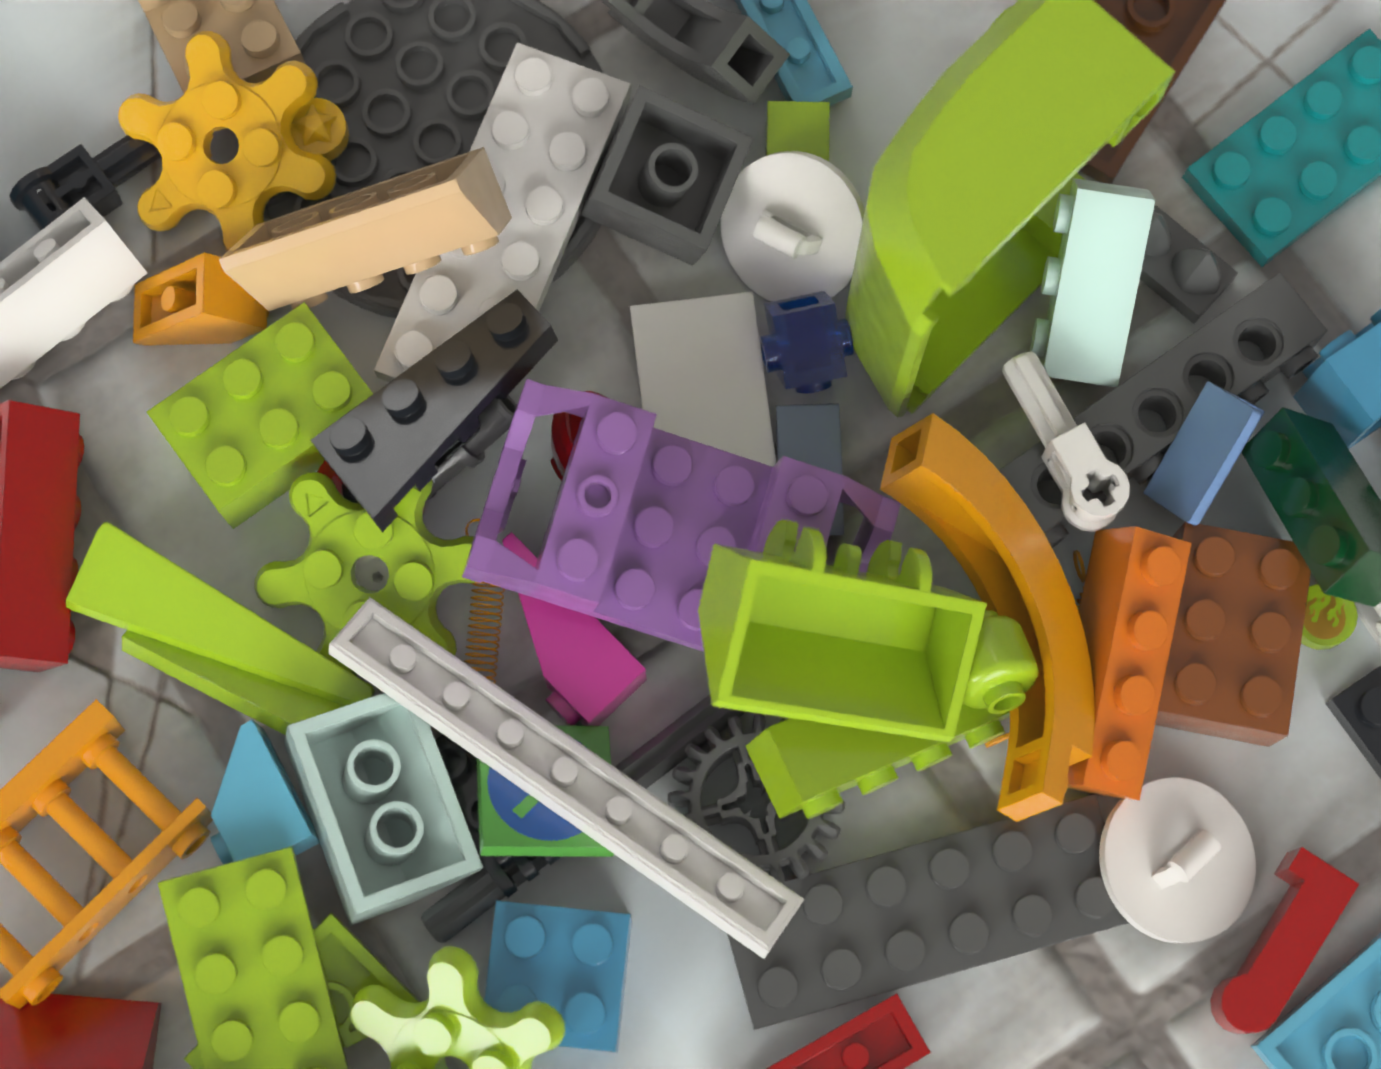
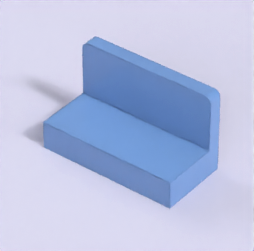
M1207 381L1143 493L1183 521L1194 526L1198 525L1265 411L1251 402Z

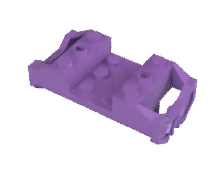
M526 379L500 454L498 467L493 476L462 577L478 583L483 581L704 652L698 608L713 544L763 553L771 529L778 521L785 519L798 522L797 541L803 527H811L821 532L826 546L838 503L841 502L856 507L864 516L852 545H857L861 549L862 557L859 571L867 572L870 559L876 548L883 541L891 539L901 504L844 475L783 456L772 467L653 428L657 416L655 413L594 393L549 386ZM566 412L582 419L562 482L559 486L557 499L544 534L536 566L533 567L496 540L498 533L505 530L514 499L519 490L521 477L527 461L522 459L535 417Z

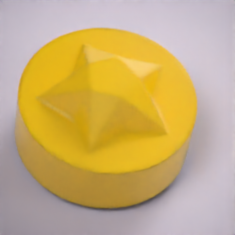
M313 98L309 104L302 107L295 114L291 124L292 136L295 143L302 150L313 154H320L330 161L337 158L344 151L349 139V129L345 117L337 105L326 99Z

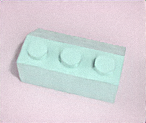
M382 693L288 725L284 745L350 926L411 904L482 870V863L431 727L427 722L387 694Z

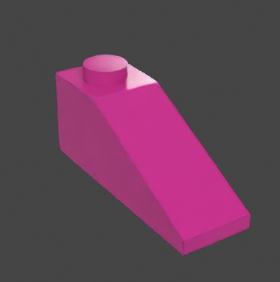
M510 532L502 540L504 547L535 567L538 558ZM518 593L547 688L552 692L545 699L546 703L569 726H574L579 721L584 726H599L647 680L646 669L596 617Z

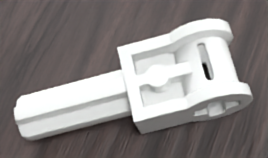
M1030 351L1013 357L1002 367V373L1045 447L1041 458L1062 493L1061 509L1064 517L1072 526L1082 531L1094 532L1104 529L1113 522L1117 513L1124 507L1129 498L1130 484L1126 473L1119 465L1105 458L1085 422L1077 426L1038 356ZM1088 487L1092 493L1102 490L1106 494L1107 499L1103 504L1098 499H1092L1087 502L1082 494Z

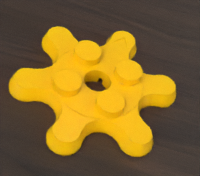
M201 31L192 36L185 48V60L189 67L190 80L183 96L175 101L164 102L148 94L137 93L126 98L119 108L118 120L125 134L133 139L144 140L153 144L162 157V172L159 179L153 186L142 193L137 204L138 216L149 229L160 232L168 231L177 226L180 220L189 212L198 209L206 210L213 214L220 222L223 232V245L226 251H228L252 228L264 222L265 206L271 197L281 192H292L304 199L319 200L329 195L336 184V172L330 160L320 154H313L302 150L295 143L292 136L291 124L295 114L313 100L318 88L317 77L314 71L305 63L299 61L285 62L278 66L275 72L265 81L248 83L239 78L234 71L231 61V48L228 41L222 35L213 31ZM229 128L238 138V153L230 162L220 164L211 158L213 157L210 149L211 140L214 137L213 132Z

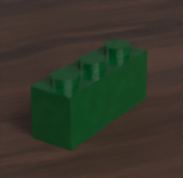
M1282 407L1245 445L1241 453L1323 593L1376 607L1381 602V500L1332 423Z

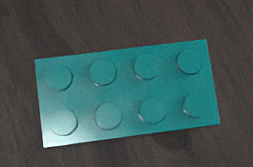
M1370 28L1190 165L1184 172L1183 180L1262 268L1381 176V40Z

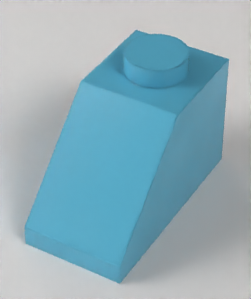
M253 719L241 725L211 813V817L219 833L210 837L213 847L222 864L293 846L295 856L320 843L314 825L264 728Z

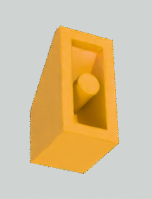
M204 252L135 284L133 343L143 346L231 344L266 329L270 311L223 271L218 260L220 256Z

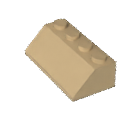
M482 147L259 223L218 260L223 271L268 311L289 304L292 309H295L303 302L309 308H312L328 299L326 292L347 286L349 293L361 292L381 283L385 279L383 273L404 267L406 274L410 275L437 265L441 262V254L461 248L465 256L487 250L499 242L498 235H500L512 219V216L485 148Z

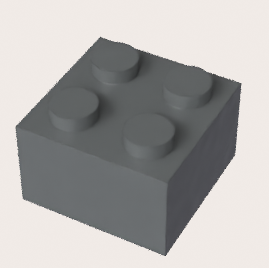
M639 85L625 109L581 215L693 266L710 245L754 138Z

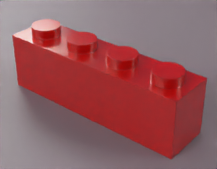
M7 400L0 404V668L41 672L68 664V657L75 642V625L70 619L71 610L66 607V598L78 574V563L75 557H73L74 532L81 517V501L76 495L77 469L84 455V440L79 434L80 413Z

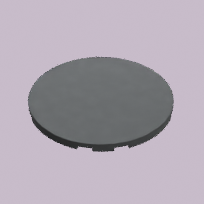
M352 0L345 5L343 2H340L317 18L295 40L305 64L314 71L317 77L318 88L314 98L326 99L337 105L348 125L349 139L347 146L337 158L330 161L335 168L336 184L329 195L319 200L304 199L292 192L278 193L268 201L265 206L270 219H274L469 152L517 43L603 73L592 55L591 48L573 26L539 0ZM580 214L551 284L580 258L593 241L601 224ZM404 267L383 273L385 279L367 290L349 293L347 286L331 292L365 310L382 316L397 318L415 274L407 275Z

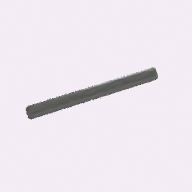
M708 695L616 765L615 768L647 789L687 758L685 748L688 744L692 743L702 747L707 743L704 735L706 728L713 726L720 733L728 727L729 717L737 716L740 718L745 711L712 706L711 696ZM527 856L537 871H540L548 864L540 856ZM515 862L504 870L514 879L517 887L527 881ZM483 867L482 870L473 874L423 912L421 920L436 941L444 943L493 907L496 901H500L506 896L485 867Z

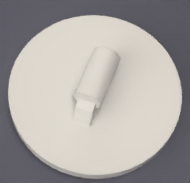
M776 152L754 161L739 173L721 216L723 246L729 262L737 275L759 296L773 303L788 307L817 305L836 296L851 283L865 209L853 184L830 162L806 152Z
M1178 777L1161 778L1147 782L1142 786L1140 800L1121 798L1110 812L1102 831L1099 861L1105 888L1120 914L1142 933L1169 943L1199 942L1217 936L1228 929L1246 908L1253 891L1256 874L1253 842L1241 815L1223 795L1213 788L1192 779Z

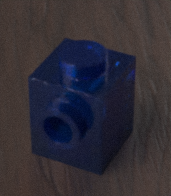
M825 291L764 303L769 334L759 336L763 363L767 373L776 372L786 390L795 388L797 393L802 394L820 392L830 388L832 380L848 377L844 357L854 355L850 327L846 318L838 320L835 303Z

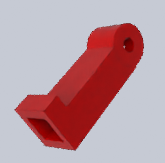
M1303 847L1287 852L1276 869L1274 875L1290 884V887L1243 962L1237 975L1222 980L1212 993L1210 1001L1214 1019L1224 1030L1231 1033H1259L1268 1029L1277 1020L1359 886V883Z

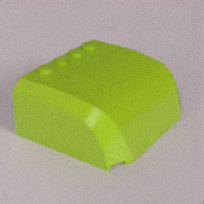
M1018 0L1013 6L1005 9L989 29L943 73L898 130L873 167L849 289L845 319L853 349L886 407L897 418L902 417L907 411L913 414L1042 285L1047 257L1058 258L1063 233L1053 232L1054 215L1059 194L1070 195L1073 178L1085 180L1077 171L1106 142L1115 147L1161 101L1175 71L1093 0Z

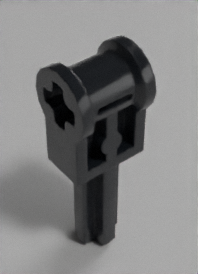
M128 135L93 158L83 145L80 144L48 166L35 169L21 178L11 190L9 195L10 201L19 211H26L40 230L44 229L84 197L102 217H105L123 205L116 187L161 158V155L153 144L144 140L133 139ZM47 205H51L55 211L52 212Z

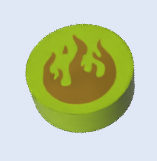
M1318 584L1309 586L1301 643L1312 649L1327 650L1344 642L1351 636L1357 625L1358 614L1355 603L1324 594Z

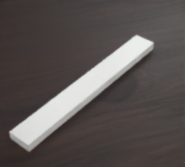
M371 597L368 598L330 642L329 654L763 959L767 956L803 903L804 899Z

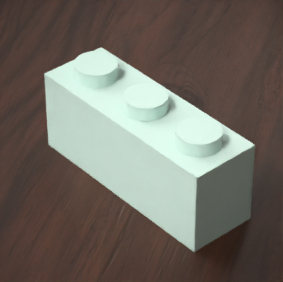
M1073 178L1070 195L1059 194L1054 215L1053 232L1063 233L1058 258L1047 257L1041 294L1051 295L1047 319L1036 318L1030 344V351L1039 356V360L1049 377L1118 387L1155 205V199L1149 190Z

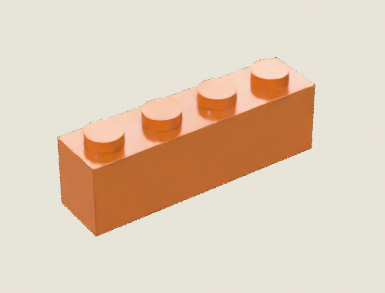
M1137 526L1095 531L1079 607V615L1091 660L1095 694L1092 757L1069 766V783L1067 788L1096 794L1097 796L1140 800L1192 543Z

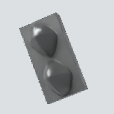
M1154 205L1140 280L1195 324L1232 283L1238 272L1159 207Z

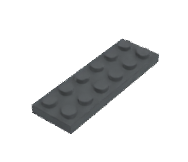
M1096 794L1065 802L1062 805L1018 822L1011 818L812 873L804 879L794 878L785 881V886L801 896L804 901L764 959L727 934L753 1029L757 1030L1129 924L1110 899L1101 875L1099 849L1105 822Z

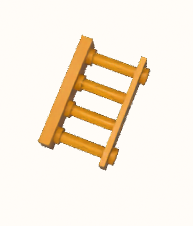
M97 699L0 789V863L64 927L33 956L0 923V963L13 975L0 989V997L5 1003L21 1009L27 1002L32 1006L37 1005L48 997L63 979L59 971L176 856L181 860L186 859L210 835V830L207 826L213 821L211 812L198 798L181 812L118 750L120 742L117 738L126 730ZM87 767L90 770L99 768L162 830L134 859L69 797L71 788L68 785ZM38 814L41 817L50 815L113 878L85 907L20 844L22 836L19 832Z

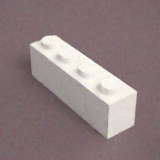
M85 197L0 262V389L11 380H16L26 375L34 367L36 360L59 342L71 339L83 329L87 320L110 302H116L124 298L133 289L135 283L147 274L143 266L107 221Z

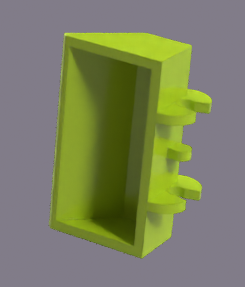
M785 519L778 521L771 529L763 553L713 544L698 608L712 706L950 742L954 738L987 603L946 587L932 585V567L926 552L909 547L899 574L902 542L886 540L874 551L867 572L859 571L862 557L860 547L843 543L837 550L834 565H825L826 546L821 532L816 528L804 526L797 541L798 522Z

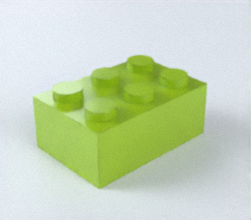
M303 302L146 411V413L218 512L232 529H235L290 490L292 483L297 477L307 472L317 471L325 460L315 448L311 439L373 395V392L306 303Z

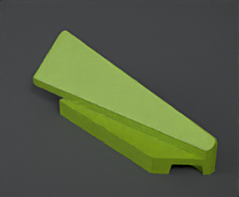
M104 522L97 530L66 598V607L68 609L126 629V632L122 635L123 652L285 736L288 725L371 698L375 693L374 688L370 684L109 522Z

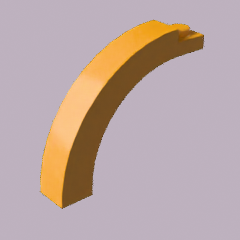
M931 413L891 438L880 490L908 508L946 545L974 585L981 601L987 603L986 610H993L1000 616H1007L1019 622L1039 669L1038 677L1034 685L1025 693V701L1010 711L1008 748L997 806L999 812L1018 822L1062 805L1069 783V766L1092 757L1095 731V694L1091 660L1084 628L1068 581L1047 537L1029 508L1003 474L977 447L955 428L934 413Z

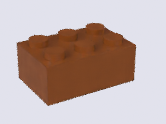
M1184 522L1172 537L1192 544L1155 725L1270 747L1289 734L1311 571L1293 541L1204 524L1194 526Z

